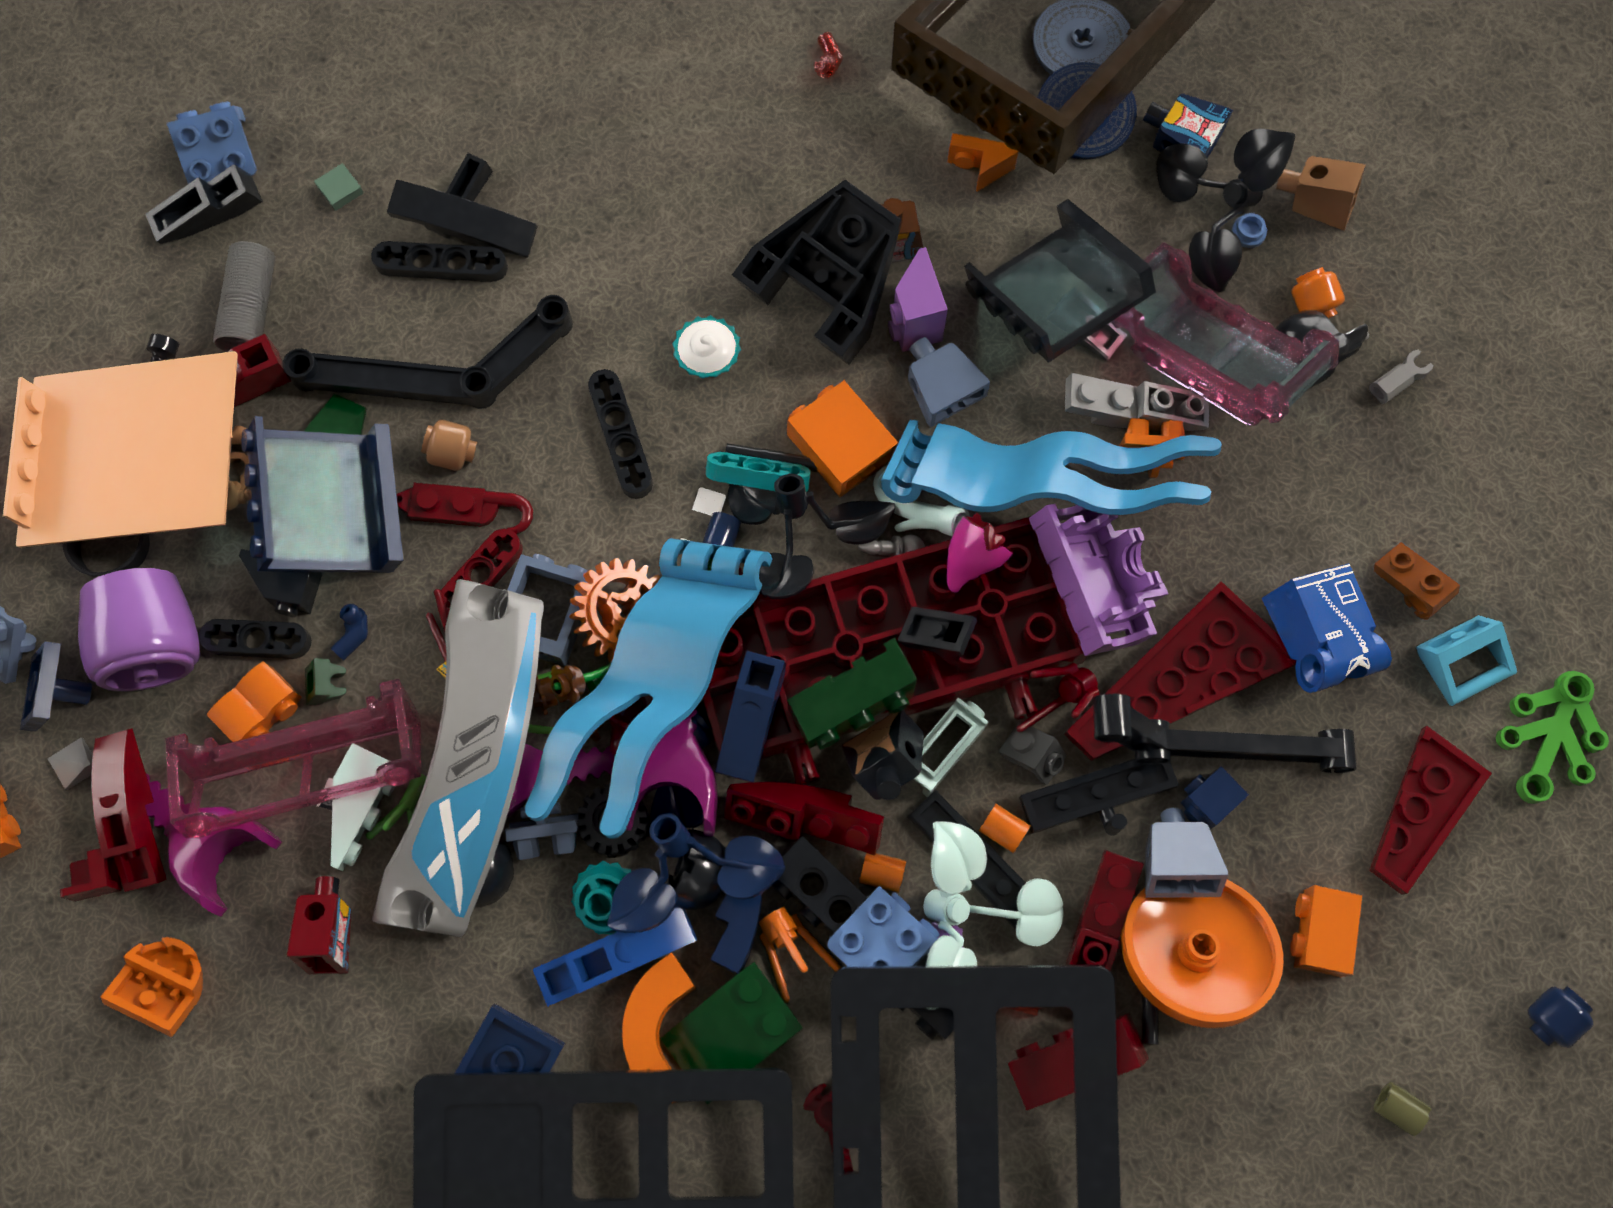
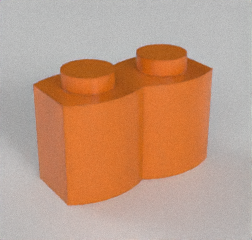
M263 661L251 669L234 689L220 698L209 710L207 716L237 747L246 751L250 747L256 748L263 744L270 735L269 730L276 722L290 718L298 708L297 703L302 696L272 666Z

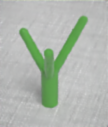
M414 772L400 803L366 834L367 839L374 838L382 830L389 831L405 811L407 812L409 825L415 811V805L426 781L425 775Z

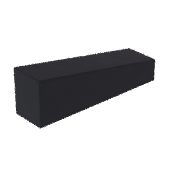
M467 153L446 193L474 201L493 171L485 160ZM434 232L447 239L451 237V235Z

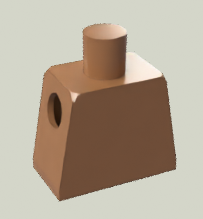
M1311 156L1307 159L1302 173L1284 169L1278 179L1276 189L1295 194L1292 211L1345 231L1356 203L1366 165Z

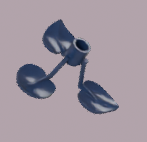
M660 787L657 789L651 808L652 825L650 827V836L659 847L655 855L659 859L660 876L649 868H640L628 873L620 881L614 892L611 914L607 925L619 932L638 933L648 931L662 924L671 915L677 902L675 889L665 883L669 877L666 858L684 856L690 848H694L715 864L722 866L718 873V884L726 895L738 900L754 898L767 890L782 876L785 869L784 860L775 847L755 836H741L732 839L726 847L725 858L718 857L698 843L694 837H691L687 828H696L704 822L703 810L698 798L692 792L682 787Z

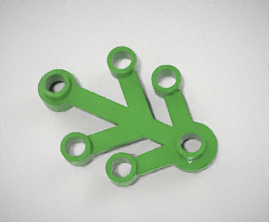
M1577 671L1565 672L1556 678L1553 688L1531 695L1521 693L1510 701L1511 712L1521 718L1533 714L1536 708L1558 703L1552 717L1519 727L1506 726L1496 734L1497 744L1505 750L1515 749L1524 741L1545 735L1530 772L1522 775L1516 783L1519 797L1527 803L1537 804L1552 796L1554 785L1548 774L1560 745L1569 762L1570 767L1568 768L1567 775L1573 784L1583 786L1586 783L1592 782L1595 778V769L1587 762L1570 725L1572 715L1575 713L1584 730L1581 736V744L1588 752L1596 753L1608 746V735L1600 729L1589 704L1594 695V684L1583 673ZM1568 685H1573L1577 689V696H1573L1569 692ZM1519 699L1527 702L1528 711H1523L1519 708ZM1505 732L1513 734L1515 738L1514 744H1510L1505 740ZM1591 734L1599 738V747L1594 746L1590 742ZM1577 767L1585 770V780L1578 777L1576 773ZM1528 782L1536 786V795H1532L1528 791Z

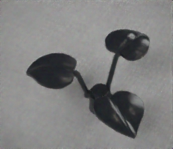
M1263 128L1253 129L1245 133L1238 141L1234 151V164L1241 173L1238 175V179L1231 180L1230 182H1218L1201 178L1207 169L1208 159L1204 152L1194 145L1174 144L1163 149L1158 155L1156 161L1158 184L1166 198L1173 202L1188 201L1196 195L1198 184L1202 186L1223 189L1224 200L1229 206L1233 207L1232 211L1212 225L1211 232L1200 231L1196 233L1189 246L1190 266L1196 277L1210 289L1224 292L1229 281L1238 270L1242 259L1240 239L1231 230H1219V228L1237 214H1242L1244 207L1257 205L1263 196V191L1269 189L1278 181L1291 156L1295 141L1294 133Z
M785 474L779 477L774 483L775 491L729 484L728 487L730 510L733 516L742 523L748 525L763 524L772 514L779 515L782 513L785 517L786 554L770 553L772 556L770 567L761 566L759 570V580L762 584L759 593L765 598L769 597L770 599H785L802 592L813 578L814 567L812 560L805 555L793 556L792 519L803 516L808 504L828 529H836L839 540L854 545L867 544L879 538L888 526L895 511V503L851 501L834 507L830 511L829 519L815 501L813 492H806L804 480L797 474Z

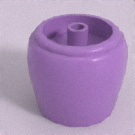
M156 568L127 569L99 576L87 582L80 590L78 622L80 656L87 677L91 681L96 682L97 686L112 691L150 689L175 682L187 676L194 669V665L199 661L200 657L199 637L194 617L176 575L167 570Z

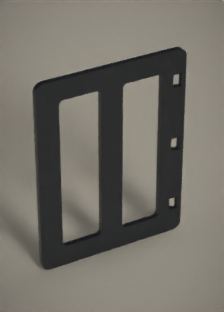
M1101 965L842 967L838 969L831 979L834 1208H882L879 1013L885 1008H949L952 1010L954 1017L957 1208H1000L996 1012L1003 1007H1068L1072 1010L1077 1208H1121L1115 981L1111 972ZM842 1016L856 1017V1040L842 1041ZM844 1147L858 1148V1171L844 1172Z

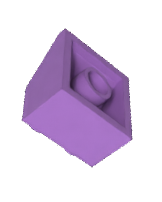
M926 247L919 249L895 289L894 304H890L892 320L888 321L889 332L893 342L899 341L902 352L908 351L914 342L924 337L931 344L943 340L948 309Z

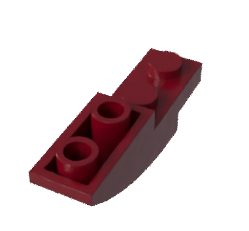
M133 729L96 738L92 756V802L97 836L103 859L114 856L124 892L167 880L145 808V805L153 803L154 799Z
M779 782L730 784L727 788L725 819L797 841L803 832L875 855L880 846L884 816L851 806V795L824 788Z
M1104 850L1093 885H1090L1065 965H1101L1109 971L1111 970L1120 944L1119 937L1144 866L1143 863Z

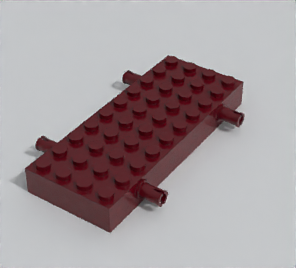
M1030 517L994 527L996 534H1001L1005 537L1004 545L1013 554L1001 567L979 575L976 579L969 580L956 593L951 592L947 585V561L950 540L812 579L802 592L789 598L770 599L769 597L765 598L759 593L754 603L737 618L728 631L720 648L709 687L703 696L719 755L746 651L785 661L786 673L761 759L780 753L788 754L795 777V784H806L802 768L806 769L809 782H813L820 777L817 773L811 751L808 749L788 710L787 700L829 675L834 678L854 668L851 662L860 657H864L865 661H868L886 652L887 649L884 643L894 637L917 678L913 697L909 700L910 705L903 709L907 715L955 702L957 698L962 700L999 688L1006 689L1015 720L1023 719L1025 714L1027 717H1030L1037 713L1038 709L1034 704L1027 681L1032 679L1030 672L1033 670L1065 667L1072 662L1077 665L1083 664L1087 656L1082 651L1081 642L1071 624L1064 600L1060 597L1052 577L1051 568L1045 560L1038 543L1037 534L1030 523ZM740 567V568H739V575H742V576H743V572H742V569H741V567ZM911 607L969 615L977 619L964 654L954 665L948 664L935 652L907 648L898 641ZM888 711L875 716V722L872 725L888 716ZM851 728L839 734V736L854 732V730Z

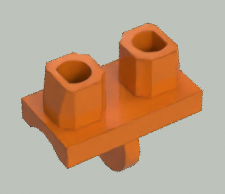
M1131 418L1119 446L1127 448L1150 447L1170 439L1185 436L1183 422L1164 421L1161 425L1160 436L1149 435L1148 420ZM1180 457V458H1177V459H1178V460H1184L1185 457ZM1173 460L1147 470L1148 477L1157 478L1160 468L1172 469Z

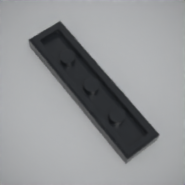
M935 790L908 815V818L933 844L934 822L957 823L973 830L984 843L987 859L984 873L979 878L971 880V884L995 909L1018 911L1017 897L1026 882ZM1004 918L1016 930L1018 919Z

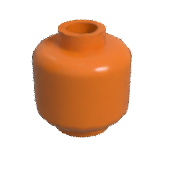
M1321 267L1296 278L1298 284L1292 288L1291 292L1299 312L1317 310L1328 318L1338 315L1336 308L1344 303L1345 295L1334 272H1325L1324 268Z

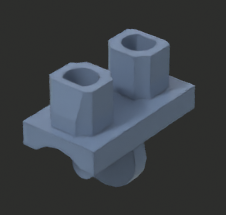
M0 606V680L7 684L16 682L18 662L22 659L23 652L35 649L36 638L26 632L27 625L24 624V621L7 615L5 609Z
M556 802L549 815L561 813L560 802ZM521 807L522 819L529 818L525 813V807ZM579 814L547 816L541 821L527 820L510 823L509 829H505L506 841H513L518 860L538 857L540 855L538 837L552 836L554 854L572 853L576 849Z

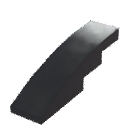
M397 179L387 208V213L390 217L422 224L427 230L459 237L465 243L495 247L502 252L527 258L529 257L538 228L535 223L492 207Z

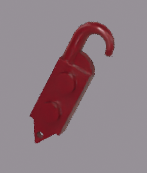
M414 482L412 488L396 494L398 508L408 514L411 521L482 527L494 520L499 506L518 508L522 512L520 523L514 527L507 528L516 534L525 531L533 520V508L530 502L525 497L515 493L486 491L483 488Z

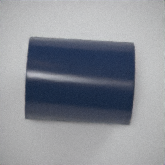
M712 513L702 543L734 547L741 521L726 513Z

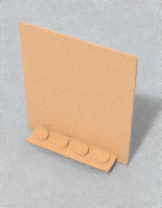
M232 351L38 376L34 378L33 384L23 377H19L3 511L5 518L18 525L16 546L22 548L224 526L227 513L238 354Z

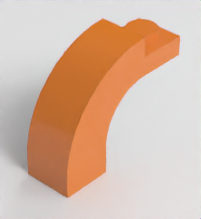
M673 953L660 960L643 975L631 993L626 1005L622 1025V1039L625 1056L631 1070H673L663 1055L660 1046L661 1024L666 1013L674 1004L697 989Z

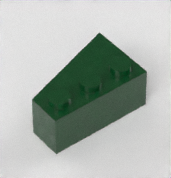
M895 637L884 643L887 649L886 652L868 661H865L864 657H860L851 662L854 668L834 678L829 675L787 700L788 710L808 749L818 746L819 749L827 748L840 740L839 734L853 728L854 732L861 731L875 722V716L885 711L892 715L910 705L909 700L913 697L917 678Z

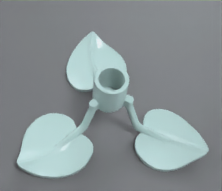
M942 821L933 823L934 844L931 856V871L935 885L939 889H934L926 895L923 909L926 917L939 922L938 928L946 931L950 936H940L934 942L929 951L926 966H977L974 952L963 947L964 938L951 926L959 925L966 921L970 913L1018 919L1016 936L1019 941L1026 945L1041 946L1056 936L1063 922L1064 910L1062 898L1057 888L1050 881L1038 878L1027 881L1017 897L1018 911L969 905L964 896L958 893L970 890L972 887L971 880L979 878L984 873L987 859L984 843L973 830L961 824Z

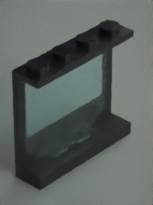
M1069 199L1057 205L1061 228L987 276H984L970 262L964 265L968 281L965 284L971 296L975 300L980 298L993 317L999 316L1012 335L1018 334L1021 336L1029 351L1033 354L1038 352L1048 363L1156 293L1151 266Z

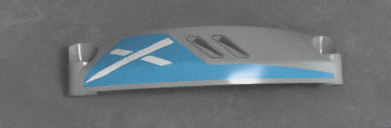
M462 579L456 581L445 625L447 652L446 683L436 745L414 814L399 846L384 870L372 918L373 922L455 937H462L466 932L470 916L490 869L505 824L521 766L536 683L541 619L544 610L542 600Z

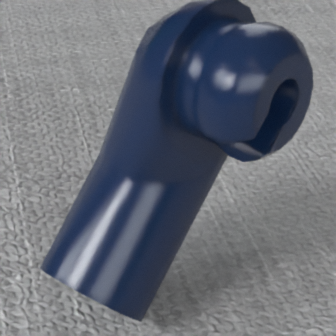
M347 604L341 609L340 618L344 621L345 634L331 647V650L343 661L368 636L367 615L362 608H358L355 604Z

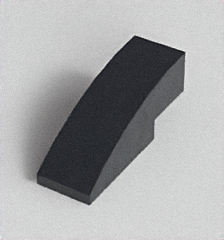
M233 164L209 182L199 177L145 215L156 242L163 244L192 236L238 217L263 201L252 175Z

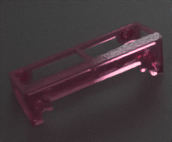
M398 678L379 683L381 695L377 700L374 696L366 697L367 708L219 746L212 737L204 739L205 745L189 743L188 736L185 733L165 738L170 823L185 838H202L216 830L388 785H403L411 779L421 777V722L419 713ZM408 730H412V751L410 748ZM399 734L402 758L380 765L375 771V776L310 792L314 755L347 747L352 743L358 744ZM304 758L300 794L298 796L219 817L213 813L199 812L204 784ZM178 766L194 782L187 815L180 808Z

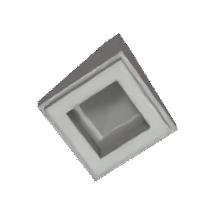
M82 737L48 758L66 790L91 776L93 754Z

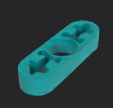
M714 452L707 456L706 476L713 481L775 491L774 483L779 477L785 474H797L803 478L806 492L809 490L811 471L803 465L726 452Z

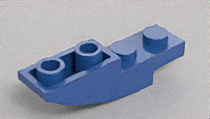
M675 906L671 915L662 924L653 929L638 933L617 931L534 968L533 972L547 1006H550L696 941L697 937L685 909Z

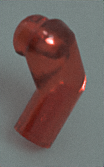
M825 32L817 39L824 55L820 56L819 62L815 60L814 70L819 77L830 78L835 75L842 63L843 54L832 33Z

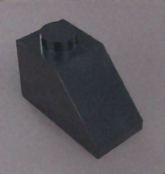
M241 549L239 557L263 597L275 607V612L289 617H297L298 612L311 614L323 575L322 572L258 571L257 558L251 557L250 550ZM274 555V558H286Z

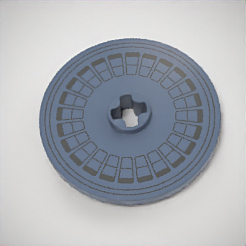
M1060 0L1049 6L1038 18L1033 32V50L1038 62L1049 74H1053L1066 65L1078 62H1092L1102 65L1128 37L1127 31L1130 29V26L1125 17L1116 8L1102 0ZM1088 38V41L1085 40L1082 44L1077 42V39Z

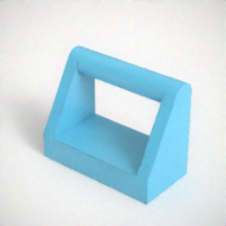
M1478 615L1416 646L1421 661L1450 706L1517 673L1503 623ZM1487 645L1499 665L1456 687L1449 664Z

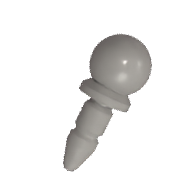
M906 535L902 538L900 536H893L890 541L874 540L867 544L858 545L860 551L870 555H889L890 557L925 547L922 539L916 535Z

